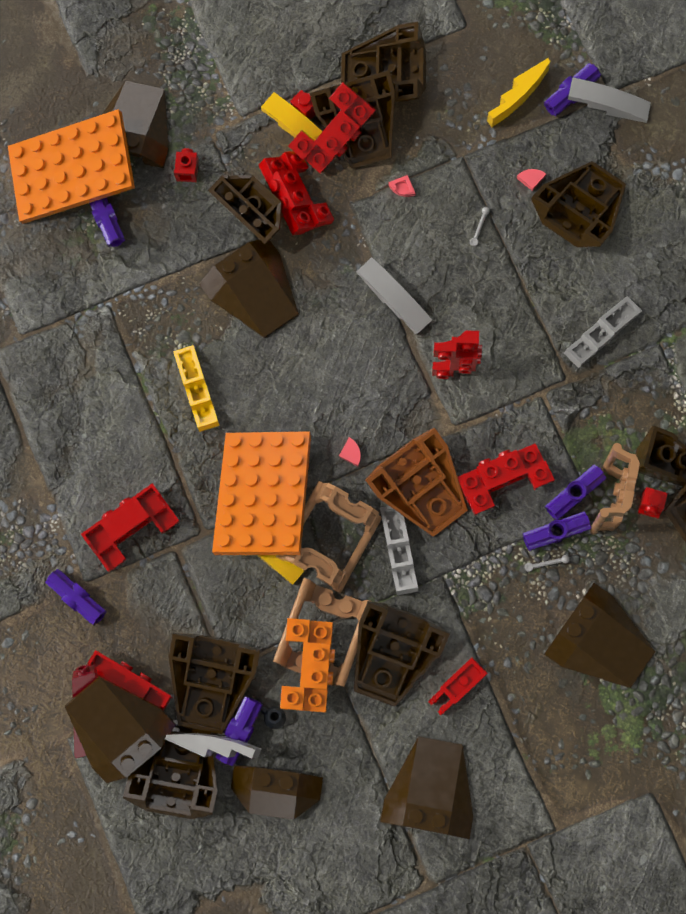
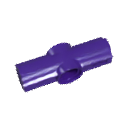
M588 63L576 75L566 78L559 86V89L544 102L547 111L551 115L557 116L571 103H576L577 101L568 100L572 78L596 82L601 77L598 68L594 64Z
M107 197L90 202L93 210L91 212L98 228H101L108 246L116 247L121 245L125 239L117 223L116 214L111 203H108Z
M595 464L592 465L545 505L547 512L552 518L559 520L606 480L604 472ZM570 489H579L581 492V496H572L570 493Z
M584 511L561 520H554L550 524L524 532L522 535L525 545L530 552L552 543H560L563 539L589 531L591 526L588 516ZM559 527L563 534L555 536L552 534L551 528Z
M56 569L47 577L45 583L62 597L61 600L75 612L78 611L90 624L95 626L104 618L106 611L90 598V594L77 583H73L62 571Z
M245 696L236 716L231 719L225 731L226 737L247 743L253 733V725L263 704ZM237 752L235 757L230 758L217 753L215 758L225 764L234 766L240 753Z

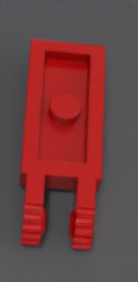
M472 657L440 687V690L428 702L430 705L435 704L445 694L450 700L439 708L438 713L443 715L488 673Z

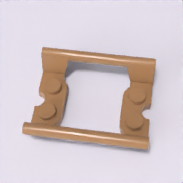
M619 443L613 445L602 466V470L605 473L620 479L619 483L615 482L613 495L617 496L616 503H611L610 508L600 510L591 526L590 533L593 535L597 534L600 530L614 531L621 524L623 515L632 507L640 463L636 454L623 450ZM616 458L629 463L628 468L624 467L623 470L615 467L613 464ZM607 517H612L611 522H604Z
M318 481L305 504L303 526L315 504L325 501L333 512L355 524L362 523L366 525L361 540L343 571L337 568L333 560L312 548L301 547V555H277L276 557L282 561L290 562L304 571L308 568H314L317 572L316 578L332 586L334 591L341 594L382 517L379 516L377 510L362 501L356 504L351 503L348 499L349 494L330 483Z
M303 578L289 618L298 619L304 601H309L325 613L342 619L353 617L360 620L369 600L360 601L346 595L343 599L339 600L333 596L334 592L332 590L318 586L311 580ZM359 621L344 663L339 668L330 663V672H333L334 686L345 687L357 653ZM286 624L273 662L301 674L303 651L297 653L292 651L289 641H286Z

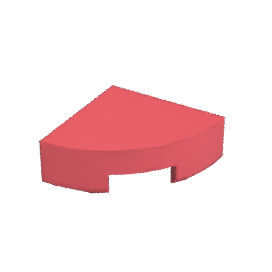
M528 169L517 175V179L531 191L546 177L545 172L537 169Z
M408 175L388 182L390 189L399 196L412 197L416 195Z
M349 437L339 458L359 467L361 460L360 449L357 443Z

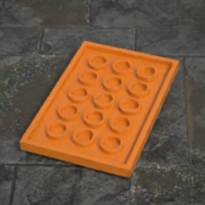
M119 109L8 146L19 222L23 224L135 188L123 116Z
M310 431L226 433L212 548L214 555H301L311 445Z

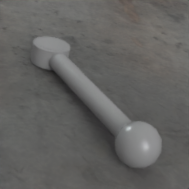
M488 207L482 209L483 214L474 238L470 240L472 247L478 245V236L486 215L490 213Z
M563 555L559 559L541 563H526L525 570L531 572L534 568L561 562L568 563L570 558L568 555Z

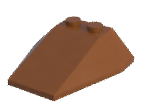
M435 428L412 439L379 464L365 479L377 498L433 537L468 511L448 446Z

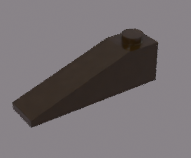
M655 425L652 426L636 449L635 454L640 463L638 472L684 487L686 484V446L678 440L679 437L674 433Z

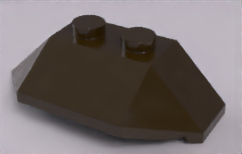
M222 175L208 190L265 245L280 230L282 202L253 175Z
M234 765L231 789L249 814L295 820L320 801L323 777Z

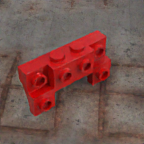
M344 82L329 97L341 111L316 140L301 130L288 145L300 158L306 160L319 173H322L336 156L341 157L348 149L346 144L350 140L354 142L362 133L359 129L376 111L374 107Z
M294 151L284 152L280 157L264 158L261 161L259 168L272 194L282 202V215L292 235L304 234L314 228L330 225L334 221L326 203L313 204L298 174L305 172L309 168L305 160L300 158Z
M466 330L460 336L452 337L450 341L434 342V357L447 361L433 362L432 376H436L438 379H448L449 376L453 377L454 371H459L462 374L476 371V366L481 364L482 345H479V331Z
M536 443L518 451H503L498 455V458L493 460L487 458L479 462V466L476 469L457 477L461 491L474 516L490 508H495L490 493L526 478V476L534 490L555 481Z
M153 483L132 498H125L120 502V506L117 509L107 511L102 515L100 521L81 533L84 540L108 572L126 561V558L117 546L151 521L155 523L162 534L180 522Z
M96 650L88 661L87 665H95L100 677L160 707L163 711L172 699L171 695L151 684L152 679L143 673H140L139 676L131 672L133 667L123 661L118 664Z

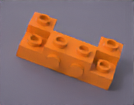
M287 618L286 641L303 643L300 687L282 686L280 709L326 713L328 685H333V672H330V663L335 661V650L331 649L333 622Z

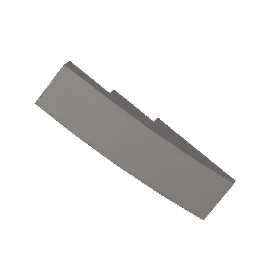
M572 78L568 100L587 103L588 108L607 111L606 115L645 123L648 120L651 102L609 86Z
M370 258L356 271L383 303H386L395 315L407 324L414 334H418L432 321L409 293L373 258Z
M626 296L600 317L597 323L584 332L575 343L565 350L564 354L580 368L635 319L642 310Z
M390 506L381 507L380 512L396 594L402 595L418 592L404 516Z
M183 733L169 734L165 737L166 740L203 757L212 756L214 751L227 758L235 757L237 752L249 758H257L261 752L259 747L219 735Z

